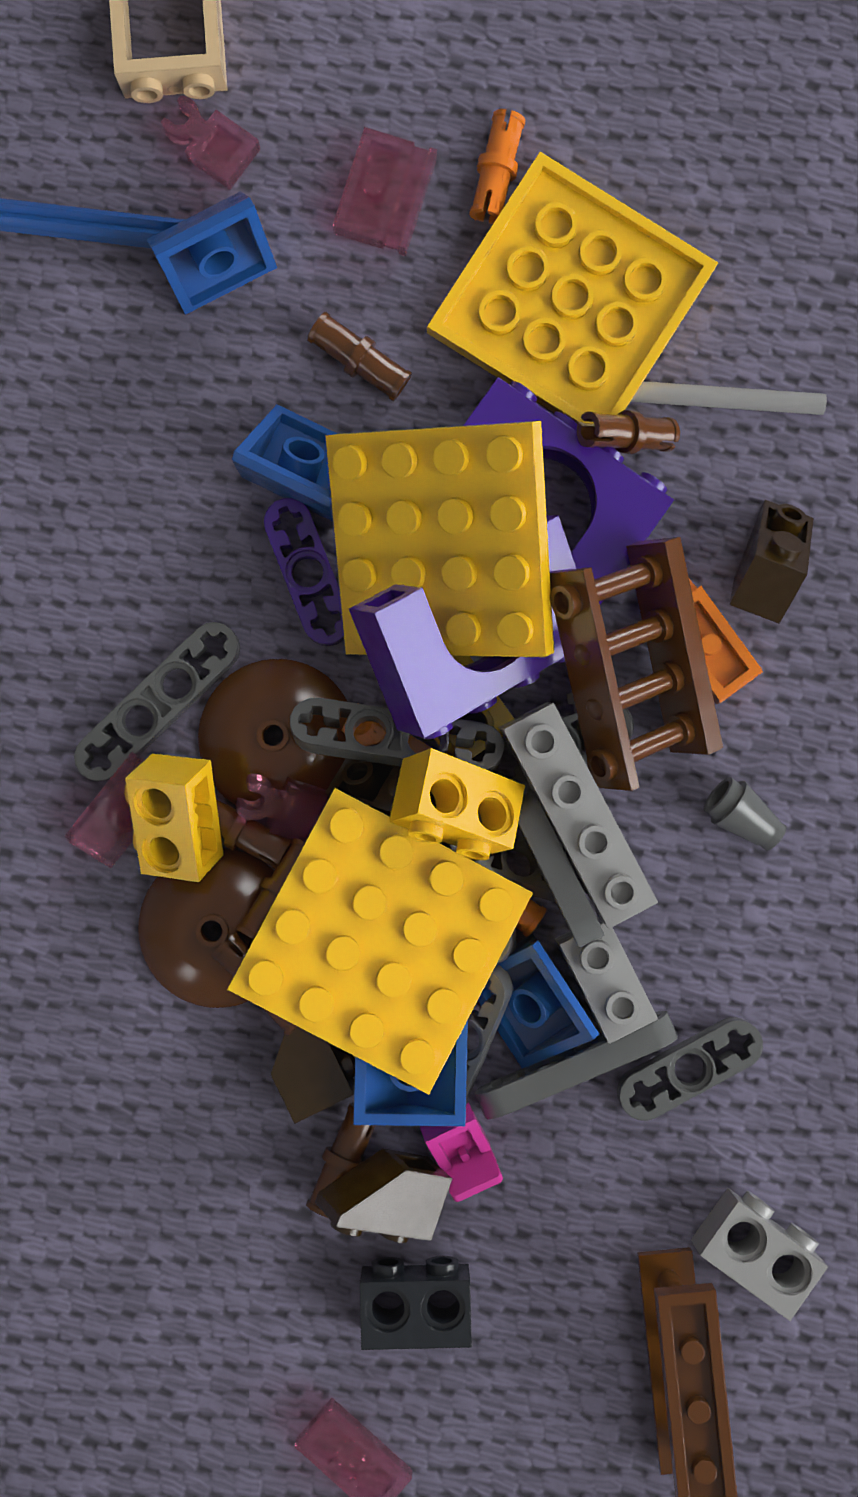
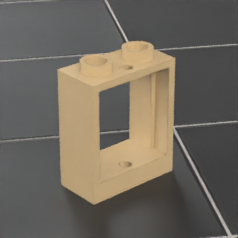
M109 0L114 74L125 98H133L141 103H154L161 100L163 95L185 94L192 99H206L213 96L215 91H228L221 0H202L206 54L132 59L128 0Z

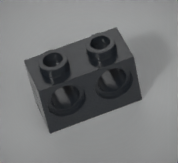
M435 1256L428 1258L426 1265H404V1260L400 1258L383 1257L373 1260L372 1266H362L360 1277L361 1350L472 1348L469 1264H458V1259L451 1256ZM440 1290L450 1291L457 1297L456 1302L448 1308L435 1307L428 1299L433 1293ZM389 1291L398 1294L403 1302L399 1307L388 1310L381 1308L374 1299L380 1293Z

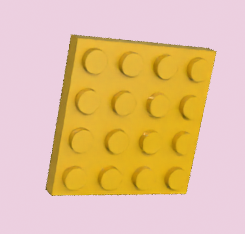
M539 152L427 326V334L497 378H501L509 385L512 381L521 383L535 394L537 403L551 412H561L577 424L578 422L594 424V422L583 421L581 418L582 414L585 412H596L598 414L618 415V413L626 410L714 272L718 262L547 155Z
M541 421L325 435L346 654L367 655L349 608L395 584L423 588L443 642L452 656L547 657L554 653Z
M334 788L227 990L429 1095L533 892L465 856L458 855L455 851L440 843H427L411 838L408 835L409 829L390 823L389 816Z

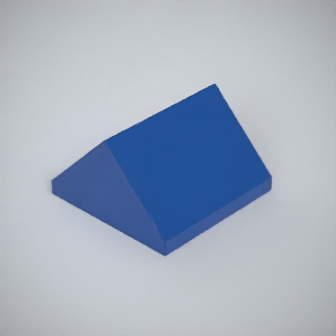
M241 191L146 239L185 315L277 268L256 208L251 198Z
M277 404L235 449L232 461L242 478L283 498L298 500L308 510L333 521L325 435L338 433Z
M533 934L517 943L515 951L506 960L498 963L510 975L513 991L497 1031L522 1069L594 1040L599 1035V1032ZM489 979L478 999L481 1006L494 994L490 991L491 981Z
M468 1020L429 1095L355 1057L353 1124L465 1126Z

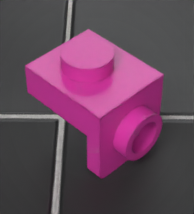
M469 1103L466 1104L465 1126H420L424 1141L437 1164L452 1178L449 1193L455 1202H460L502 1182L503 1176L489 1140Z

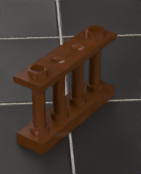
M681 537L644 540L626 546L630 567L594 579L592 567L550 572L551 607L556 618L587 755V767L598 788L633 791L639 788L634 762L669 747L672 753L704 755L712 754L723 748ZM635 589L642 620L606 634L599 601ZM647 642L653 673L618 687L611 656ZM658 695L664 725L629 740L623 709Z
M691 1247L637 1252L661 1475L673 1474L675 1497H738L716 1289L712 1283L696 1284Z

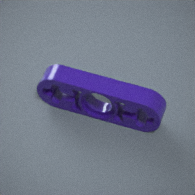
M293 498L279 499L267 509L264 516V527L300 621L308 637L316 644L321 646L337 645L344 640L343 619L335 623L336 632L334 634L326 635L322 628L313 629L312 623L319 620V614L314 602L311 601L305 607H303L301 602L302 598L319 596L331 587L334 595L324 596V602L331 614L340 613L342 618L340 589L308 508L302 502ZM290 511L293 518L303 517V522L296 525V530L302 544L304 545L310 539H313L315 546L298 548L285 558L282 551L284 549H293L287 533L284 530L276 532L275 526L282 523L280 514ZM303 559H314L323 567V576L315 586L302 587L294 581V567Z

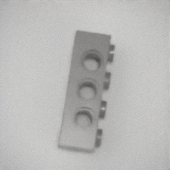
M545 702L500 726L499 729L531 790L539 800L564 853L599 919L605 926L610 929L657 904L658 901L555 704Z

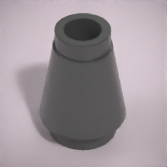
M732 777L724 779L711 792L704 806V811L711 815V823L757 846H761L766 851L773 849L781 841L787 829L786 825L779 821V818L747 782L743 780L737 782Z

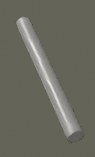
M643 381L631 402L823 415L826 409L827 396L823 393Z

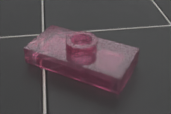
M134 752L129 754L65 835L69 843L109 868L114 866L133 842L134 829L130 805L125 799V778L144 761Z
M332 1397L296 1438L294 1447L350 1497H397L412 1479V1469Z

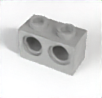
M597 917L604 933L603 937L580 948L570 931L555 938V941L601 1034L611 1044L658 1020V1017L613 927L608 929Z
M727 1188L691 1241L700 1256L791 1321L828 1268L814 1251L819 1243L794 1223H791L785 1230L770 1218L775 1211L747 1190L741 1198ZM739 1222L750 1223L749 1234L743 1240L738 1242L727 1240L728 1232L733 1225ZM794 1255L793 1264L788 1271L781 1274L772 1273L773 1264L779 1257Z

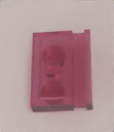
M364 127L333 222L334 234L384 249V247L397 250L398 254L406 256L437 161V149L429 147V150L415 146V142Z

